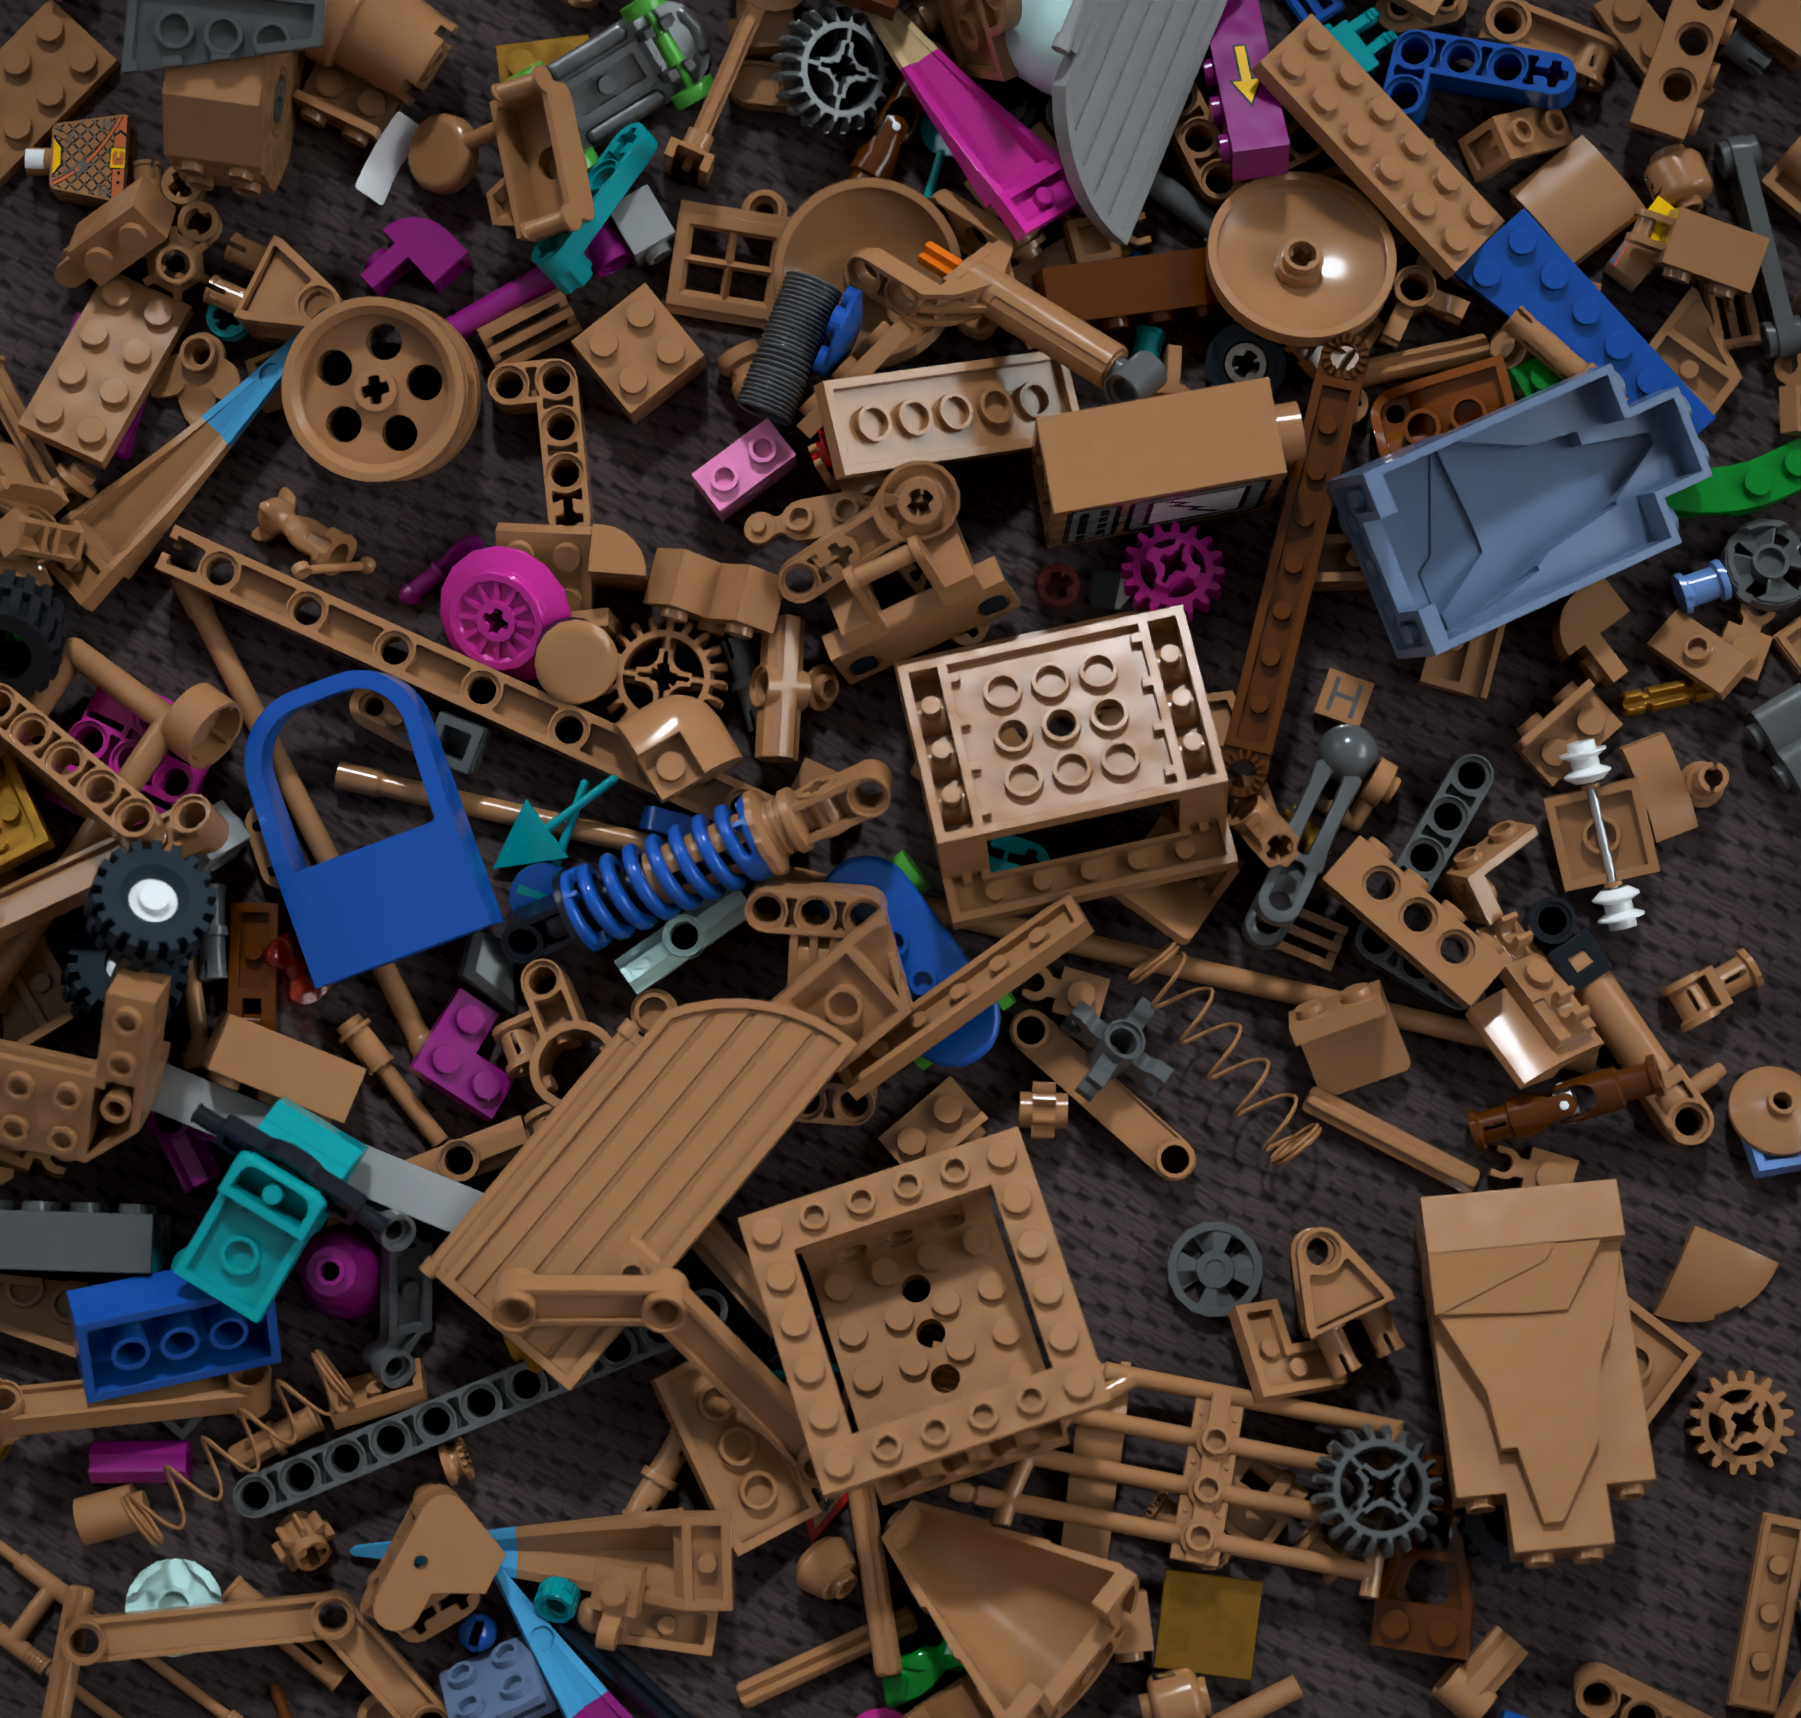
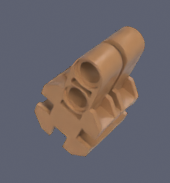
M0 441V575H4L5 569L15 570V576L25 578L26 574L36 577L35 584L42 586L46 583L49 587H52L54 584L45 568V564L50 560L62 562L65 570H71L81 561L85 532L78 520H74L69 525L57 523L54 515L69 502L63 488L35 483L17 448L10 443Z

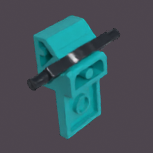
M283 1097L276 1102L257 1128L234 1114H230L225 1119L205 1107L202 1103L199 1104L192 1114L190 1122L215 1135V1145L236 1158L217 1189L219 1194L173 1273L253 1322L259 1323L262 1321L310 1237L321 1230L329 1215L350 1227L356 1221L376 1233L379 1237L388 1228L392 1219L366 1205L367 1196L348 1184L369 1147L287 1097Z

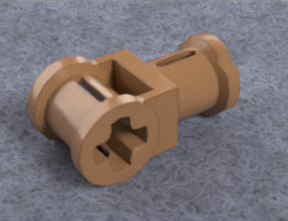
M1744 948L1735 951L1734 958L1716 968H1713L1711 965L1700 971L1696 970L1659 991L1663 997H1669L1683 1021L1680 1027L1684 1033L1721 1013L1720 1010L1733 1004L1731 998L1750 987L1758 989L1764 985V981L1754 959ZM1739 973L1737 978L1725 983L1726 979Z

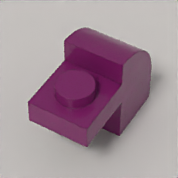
M409 217L392 222L382 229L392 246L387 251L381 248L372 254L365 262V271L360 276L376 297H382L414 268L439 295L473 262L468 251L443 226L426 218Z

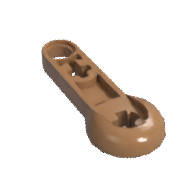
M911 460L897 466L884 479L868 507L789 558L781 566L778 575V588L781 594L793 603L809 602L845 579L842 572L843 568L852 565L855 569L870 562L896 544L908 543L907 538L917 535L923 541L943 534L955 522L960 510V490L954 477L943 466L928 460ZM920 489L921 495L924 493V490L932 494L928 499V510L919 512V506L916 507L915 511L908 506L911 503V491ZM836 543L840 548L849 545L852 548L848 552L849 562L843 564L839 559L830 562L825 566V572L830 576L825 579L822 578L819 566L810 557L817 555L820 564L830 557L831 544ZM794 568H805L812 573L814 578L813 585L804 592H796L787 585V574Z

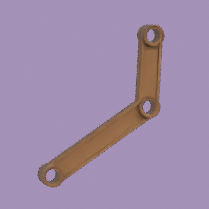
M192 793L184 795L175 802L170 810L160 814L167 829L166 842L161 850L170 852L173 844L183 848L180 855L183 859L197 852L201 854L213 853L220 849L228 839V823L209 800L201 794ZM149 820L132 827L130 832L143 830L148 825ZM110 837L1 887L0 949L4 947L8 939L86 904L93 878L104 859L109 861L112 851L119 847L125 853H127L128 849L114 837Z
M513 1267L506 1269L498 1276L491 1318L499 1329L509 1333H520L530 1329L532 1326H646L651 1331L662 1334L796 1468L797 1477L803 1484L812 1488H821L791 1391L689 1288L686 1276L680 1271L672 1268H659L652 1271L649 1275H535L534 1272L526 1268Z
M270 1365L88 1404L81 1380L19 1386L15 1382L0 1378V1445L12 1444L19 1440L22 1435L234 1414L236 1417H239V1407L246 1409L256 1418H260L271 1408L272 1369ZM243 1414L244 1417H245V1419L251 1420V1419L248 1418L245 1414Z
M342 1590L100 1615L86 1614L77 1617L70 1623L61 1640L63 1655L68 1661L81 1666L101 1662L324 1640L394 1718H420L428 1712H435L443 1718H448L445 1702L371 1620L360 1613L359 1607L350 1595ZM329 1603H338L345 1608L348 1618L342 1625L336 1627L328 1626L321 1620V1608ZM81 1628L93 1630L98 1636V1648L90 1652L78 1649L73 1641V1633Z

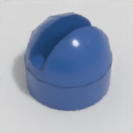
M475 1612V1614L468 1615L463 1619L458 1629L460 1643L471 1652L479 1653L488 1650L498 1637L496 1621L489 1614L483 1612ZM476 1620L484 1622L478 1646L470 1644Z

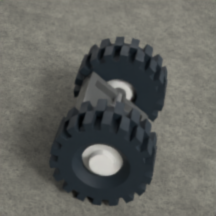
M151 840L148 849H143L141 841L131 842L127 853L119 847L112 851L109 861L104 859L98 867L84 908V916L89 917L85 930L80 929L74 936L60 979V985H65L62 992L64 1002L74 1001L70 1013L76 1020L84 1014L87 1017L84 1027L94 1032L97 1025L102 1026L106 992L123 965L129 966V970L136 972L142 969L150 971V973L171 976L165 1025L169 1022L172 1013L175 1014L188 982L189 975H186V972L189 968V961L197 954L199 946L202 947L217 906H214L217 899L216 887L208 888L212 880L210 873L207 869L198 873L197 868L200 860L193 854L187 860H184L180 857L183 848L173 844L170 852L161 850L162 841Z

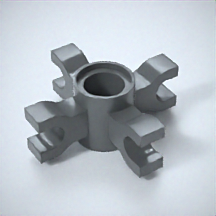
M1143 996L1124 1019L1115 1020L1109 1025L1102 1021L1096 1012L1081 1000L1059 1027L1068 1036L1080 1040L1089 1046L1087 1059L1091 1068L1074 1090L1088 1102L1094 1098L1098 1090L1100 1091L1109 1079L1117 1078L1123 1073L1132 1078L1141 1091L1152 1097L1158 1088L1165 1084L1174 1071L1163 1061L1152 1058L1143 1052L1145 1049V1037L1142 1029L1156 1011L1150 1009L1151 1002ZM1112 1045L1118 1048L1121 1053L1117 1052Z

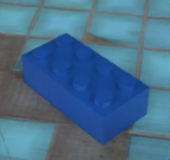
M174 1269L66 1291L77 1367L87 1404L282 1362L275 1299L262 1321L255 1323L173 1273Z

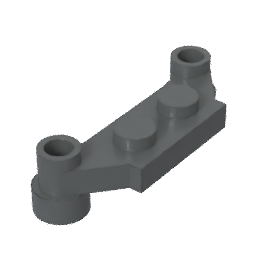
M374 1204L370 1207L392 1220L381 1237L369 1230L374 1240L380 1244V1335L376 1340L369 1342L365 1346L362 1358L364 1363L372 1369L375 1378L387 1387L399 1388L409 1382L415 1371V1361L410 1352L423 1333L432 1332V1279L425 1276L419 1267L429 1255H433V1241L424 1235H416L415 1222L408 1215L394 1209H389L381 1204Z

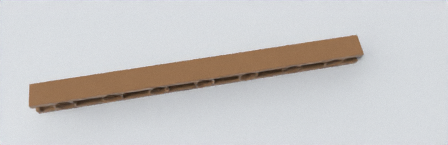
M176 524L174 525L169 536L175 542L173 548L182 551L185 544H188L205 555L199 562L198 570L193 573L175 567L170 561L171 555L162 552L154 567L161 575L370 670L395 676L423 694L606 777L616 775L618 782L659 800L648 780L644 777L642 770L639 766L635 765L613 728L614 723L575 705L560 702L544 691ZM224 563L233 565L234 576L229 583L220 586L212 583L211 575L216 566ZM313 602L321 606V617L317 622L311 625H304L298 622V612L303 605ZM393 642H403L409 648L406 660L396 665L388 664L384 659L385 649ZM488 681L496 686L495 697L487 704H477L471 700V690L478 682ZM568 720L579 722L584 729L580 740L572 744L563 743L557 738L559 726ZM721 773L704 784L700 782L665 803L692 816L702 814L709 821L715 822L713 813L716 806L724 804L731 809L733 803L745 791L755 789L765 800L774 796Z

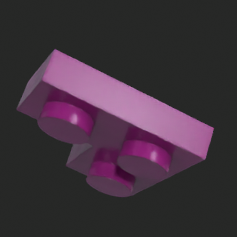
M458 988L451 995L407 1071L487 1122L493 1119L515 1079L509 1078L507 1073L476 1054L499 1013L465 990Z

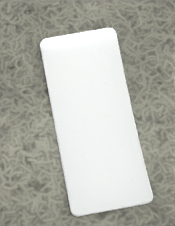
M397 112L375 144L355 185L357 190L379 205L384 204L393 179L408 157L411 136L419 124L402 112Z

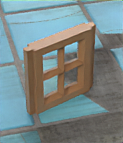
M682 199L667 289L666 309L672 314L766 329L765 325H767V320H769L768 316H770L772 307H774L776 302L773 282L775 251L779 237L790 217ZM694 228L729 234L725 260L690 254ZM738 235L773 241L769 267L734 261ZM689 263L724 269L720 295L685 289ZM733 271L768 276L764 302L730 297Z

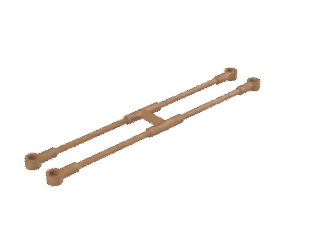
M0 1540V1555L14 1565L13 1569L39 1588L11 1628L0 1621V1646L40 1676L45 1674L49 1677L52 1659L36 1647H33L26 1639L54 1601L63 1606L68 1585L35 1562L27 1554L20 1555ZM92 1604L90 1615H100L93 1609L94 1605ZM140 1658V1660L218 1718H244L234 1709L229 1711L160 1658ZM77 1683L75 1698L102 1718H123Z

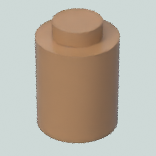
M129 1483L75 1498L73 1500V1514L82 1543L88 1546L139 1532L121 1506L120 1497H124L126 1493H131L150 1509L145 1491H137L134 1484Z

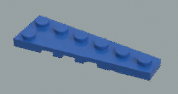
M1524 208L1483 244L1453 274L1458 281L1494 309L1500 310L1509 318L1523 305L1542 325H1545L1589 365L1591 362L1597 366L1612 363L1614 370L1620 374L1625 383L1626 396L1629 398L1628 404L1655 391L1678 386L1681 394L1688 400L1691 406V421L1697 435L1716 418Z

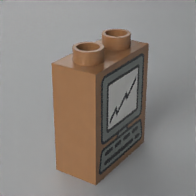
M1269 377L1036 418L1030 458L1047 549L1154 530V525L1166 528L1171 527L1173 522L1183 525L1270 509L1283 480L1290 479L1294 461L1306 458L1305 434L1297 402L1292 401L1274 405Z

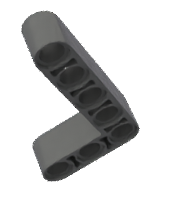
M1466 754L1449 767L1393 863L1403 872L1410 868L1419 874L1430 885V888L1426 891L1428 894L1492 785L1494 779L1493 768L1490 762L1481 755ZM1470 766L1478 771L1481 779L1479 788L1470 790L1460 784L1458 780L1460 767ZM1447 807L1454 811L1457 817V824L1454 830L1446 831L1436 825L1434 821L1436 808ZM1422 847L1431 853L1433 866L1430 871L1422 872L1412 866L1410 862L1412 849ZM1386 878L1382 881L1373 898L1377 900L1386 899L1387 892L1391 889ZM1409 906L1408 910L1404 912L1403 920L1408 928L1417 915L1419 907ZM1361 920L1359 921L1350 939L1351 950L1358 960L1445 1011L1457 1013L1466 1010L1449 999L1447 994L1426 976L1420 979L1410 977L1404 969L1405 958L1387 943L1381 954L1369 953L1362 944V936L1370 928ZM1441 953L1442 957L1447 962L1452 964L1459 963L1453 960L1452 958L1448 957L1447 955ZM1480 996L1471 1007H1473L1479 1001Z

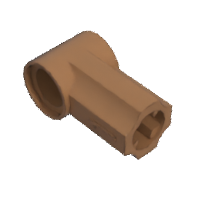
M1494 1624L1470 1652L1469 1660L1457 1661L1435 1684L1431 1694L1457 1718H1482L1497 1697L1495 1692L1529 1653L1498 1625Z

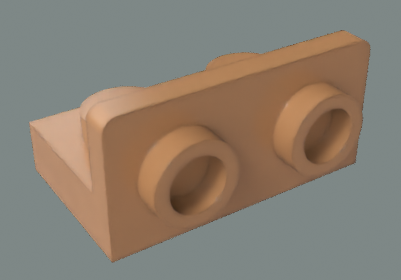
M317 62L303 90L295 89L292 95L295 105L300 110L298 115L302 119L320 128H324L327 122L341 129L340 135L343 138L363 148H366L368 142L373 145L377 143L391 119L397 112H400L404 104L389 93L336 65L325 67Z
M1590 679L1585 681L1580 687L1572 680L1551 699L1557 705L1555 709L1544 718L1536 712L1516 729L1522 738L1512 747L1549 788H1552L1572 770L1570 761L1559 759L1560 755L1568 753L1567 744L1594 738L1596 746H1599L1623 725L1594 693L1592 688L1595 684Z
M949 1076L884 1132L878 1140L901 1165L982 1138L987 1132L981 1125L988 1120V1117L975 1105L956 1081Z

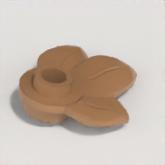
M200 332L186 338L180 347L179 353L168 358L151 388V396L154 398L178 397L182 413L191 425L216 405L219 399L222 400L241 384V377L237 367L226 360V349L222 341L213 334ZM209 350L210 356L204 364H199V355L203 351Z

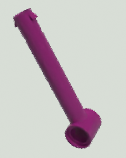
M610 216L583 252L592 262L591 269H593L597 277H605L626 266L633 258L632 252ZM536 267L445 319L466 339L477 334L476 329L557 287Z

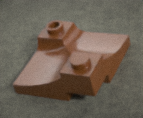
M1497 355L1417 379L1380 394L1371 408V423L1380 457L1430 436L1446 433L1515 402L1503 355ZM1395 407H1400L1405 412L1404 419L1398 424L1388 421V413Z

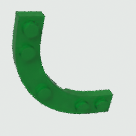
M1536 358L1508 372L1511 386L1519 400L1561 381L1556 374ZM1801 437L1750 461L1731 466L1710 468L1713 476L1665 497L1667 505L1674 510L1677 517L1695 519L1697 515H1727L1728 517L1762 510L1800 493Z

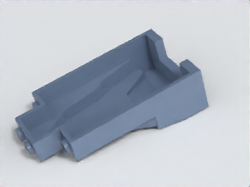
M1612 363L1593 367L1446 433L1430 436L1326 481L1397 659L1439 655L1682 543L1678 533V518L1674 510L1667 505L1665 497L1713 476L1709 467V452L1705 444L1697 436L1691 421V406L1688 400L1681 394L1679 387L1655 391L1628 404L1625 398V383L1620 374L1614 370Z

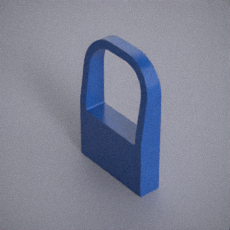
M351 670L290 691L267 706L257 718L248 736L244 755L245 776L270 861L315 989L342 982L504 922L434 721L425 702L411 686L387 673L370 670ZM357 689H369L378 692L396 706L404 720L434 820L308 868L274 773L273 748L277 735L283 725L294 714L305 708Z

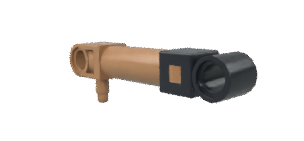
M1547 897L1532 904L1524 914L1522 928L1525 932L1532 931L1535 945L1551 949L1545 953V956L1567 985H1573L1575 988L1573 995L1581 1006L1586 1004L1589 1006V1016L1596 1024L1595 1031L1603 1040L1621 1069L1645 1061V1056L1654 1054L1663 1076L1667 1095L1659 1098L1656 1094L1639 1098L1637 1101L1661 1136L1668 1143L1675 1146H1693L1704 1142L1713 1131L1714 1115L1701 1094L1717 1084L1718 1080L1726 1075L1725 1067L1717 1062L1689 1078L1680 1064H1673L1610 972L1613 968L1612 964L1588 929H1582L1574 934L1577 926V915L1574 908L1566 900L1559 897ZM1543 910H1550L1559 917L1560 929L1556 935L1546 934L1540 929L1538 917ZM1681 1109L1689 1110L1696 1119L1695 1130L1688 1136L1682 1134L1675 1125L1676 1115Z

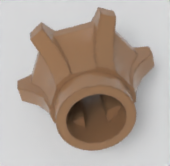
M171 226L167 239L147 253L148 276L142 279L146 287L154 283L173 293L174 301H182V293L199 282L208 284L211 278L204 273L203 252L209 246L205 240L198 244L178 234V226ZM174 254L181 255L185 262L184 269L180 272L170 271L166 265L169 256Z

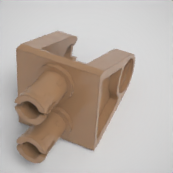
M235 233L231 237L230 242L236 244V246L233 248L227 245L224 258L230 263L233 262L254 272L247 289L215 274L209 280V284L215 286L214 289L216 291L206 287L203 295L205 303L212 304L234 314L233 316L253 338L285 344L299 330H302L321 309L329 308L343 301L336 289L283 239L273 235L268 247H265L243 237L240 233Z
M1311 1227L1297 1233L1290 1243L1289 1257L1298 1327L1303 1337L1310 1338L1311 1341H1317L1332 1372L1333 1379L1347 1374L1339 1355H1341L1348 1371L1353 1372L1362 1367L1342 1328L1346 1325L1345 1322L1353 1318L1361 1320L1376 1352L1377 1359L1391 1354L1383 1334L1392 1351H1397L1406 1346L1386 1308L1390 1304L1389 1302L1395 1299L1392 1290L1348 1243L1330 1228ZM1314 1238L1322 1240L1327 1247V1257L1320 1265L1311 1263L1306 1253L1309 1242Z

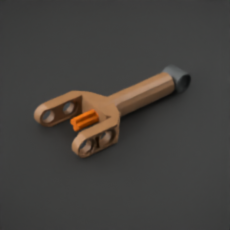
M940 189L930 196L928 200L935 206L937 204L946 210L950 218L948 223L955 234L960 251L969 257L963 261L939 245L929 241L924 245V252L917 259L918 264L943 278L942 285H939L881 248H864L848 260L847 273L857 289H862L864 294L915 326L951 327L985 317L1095 386L1104 389L1106 397L1111 404L1150 398L1167 381L1165 366L1153 353L1138 351L1127 359L1129 352L1126 349L1127 347L1014 278L1011 264L1013 243L1010 231L1004 222L950 190ZM973 227L982 232L986 238V244L978 239ZM864 261L867 262L873 268V270L876 272L877 278H874L872 275L869 274L864 265ZM901 284L909 289L915 302L904 294Z

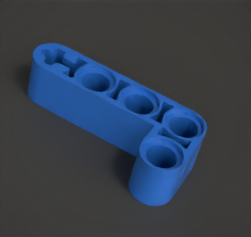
M1417 29L1406 31L1397 38L1393 47L1383 90L1393 101L1403 95L1415 97L1417 101L1412 107L1401 110L1416 126H1419L1427 115L1433 89L1549 110L1562 109L1567 107L1576 95V69L1573 62L1567 56L1558 53ZM1413 51H1422L1428 55L1419 64H1409L1404 61V58ZM1459 59H1468L1474 63L1470 70L1463 73L1455 72L1450 68L1451 64ZM1505 67H1514L1520 71V74L1510 81L1501 80L1496 76ZM1530 71L1536 72V75H1533V85H1530ZM1553 77L1562 78V80L1558 81L1556 87L1548 86L1552 82Z

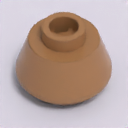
M827 1536L816 1541L804 1552L795 1569L797 1586L801 1590L824 1600L846 1597L855 1588L858 1581L856 1577L858 1573L857 1562L848 1541L843 1537Z

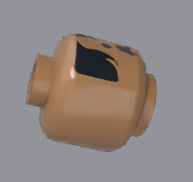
M1180 1668L1150 1675L1146 1682L1147 1693L1138 1695L1143 1718H1205V1716L1212 1715L1204 1676L1196 1677L1195 1672L1190 1668Z

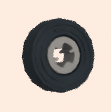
M1236 321L1220 330L1209 344L1205 359L1207 377L1212 386L1269 377L1272 395L1274 396L1288 379L1291 366L1290 355L1283 349L1285 347L1284 344L1260 337ZM1249 351H1252L1257 356L1254 362L1259 361L1260 363L1259 370L1252 369L1247 374H1244L1239 370L1242 363H1236L1237 355L1244 356Z

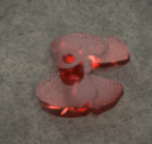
M295 930L274 938L264 950V962L269 967L282 970L283 976L288 980L286 996L289 1002L297 1006L316 1002L329 991L330 987L333 988L338 985L336 983L315 989Z

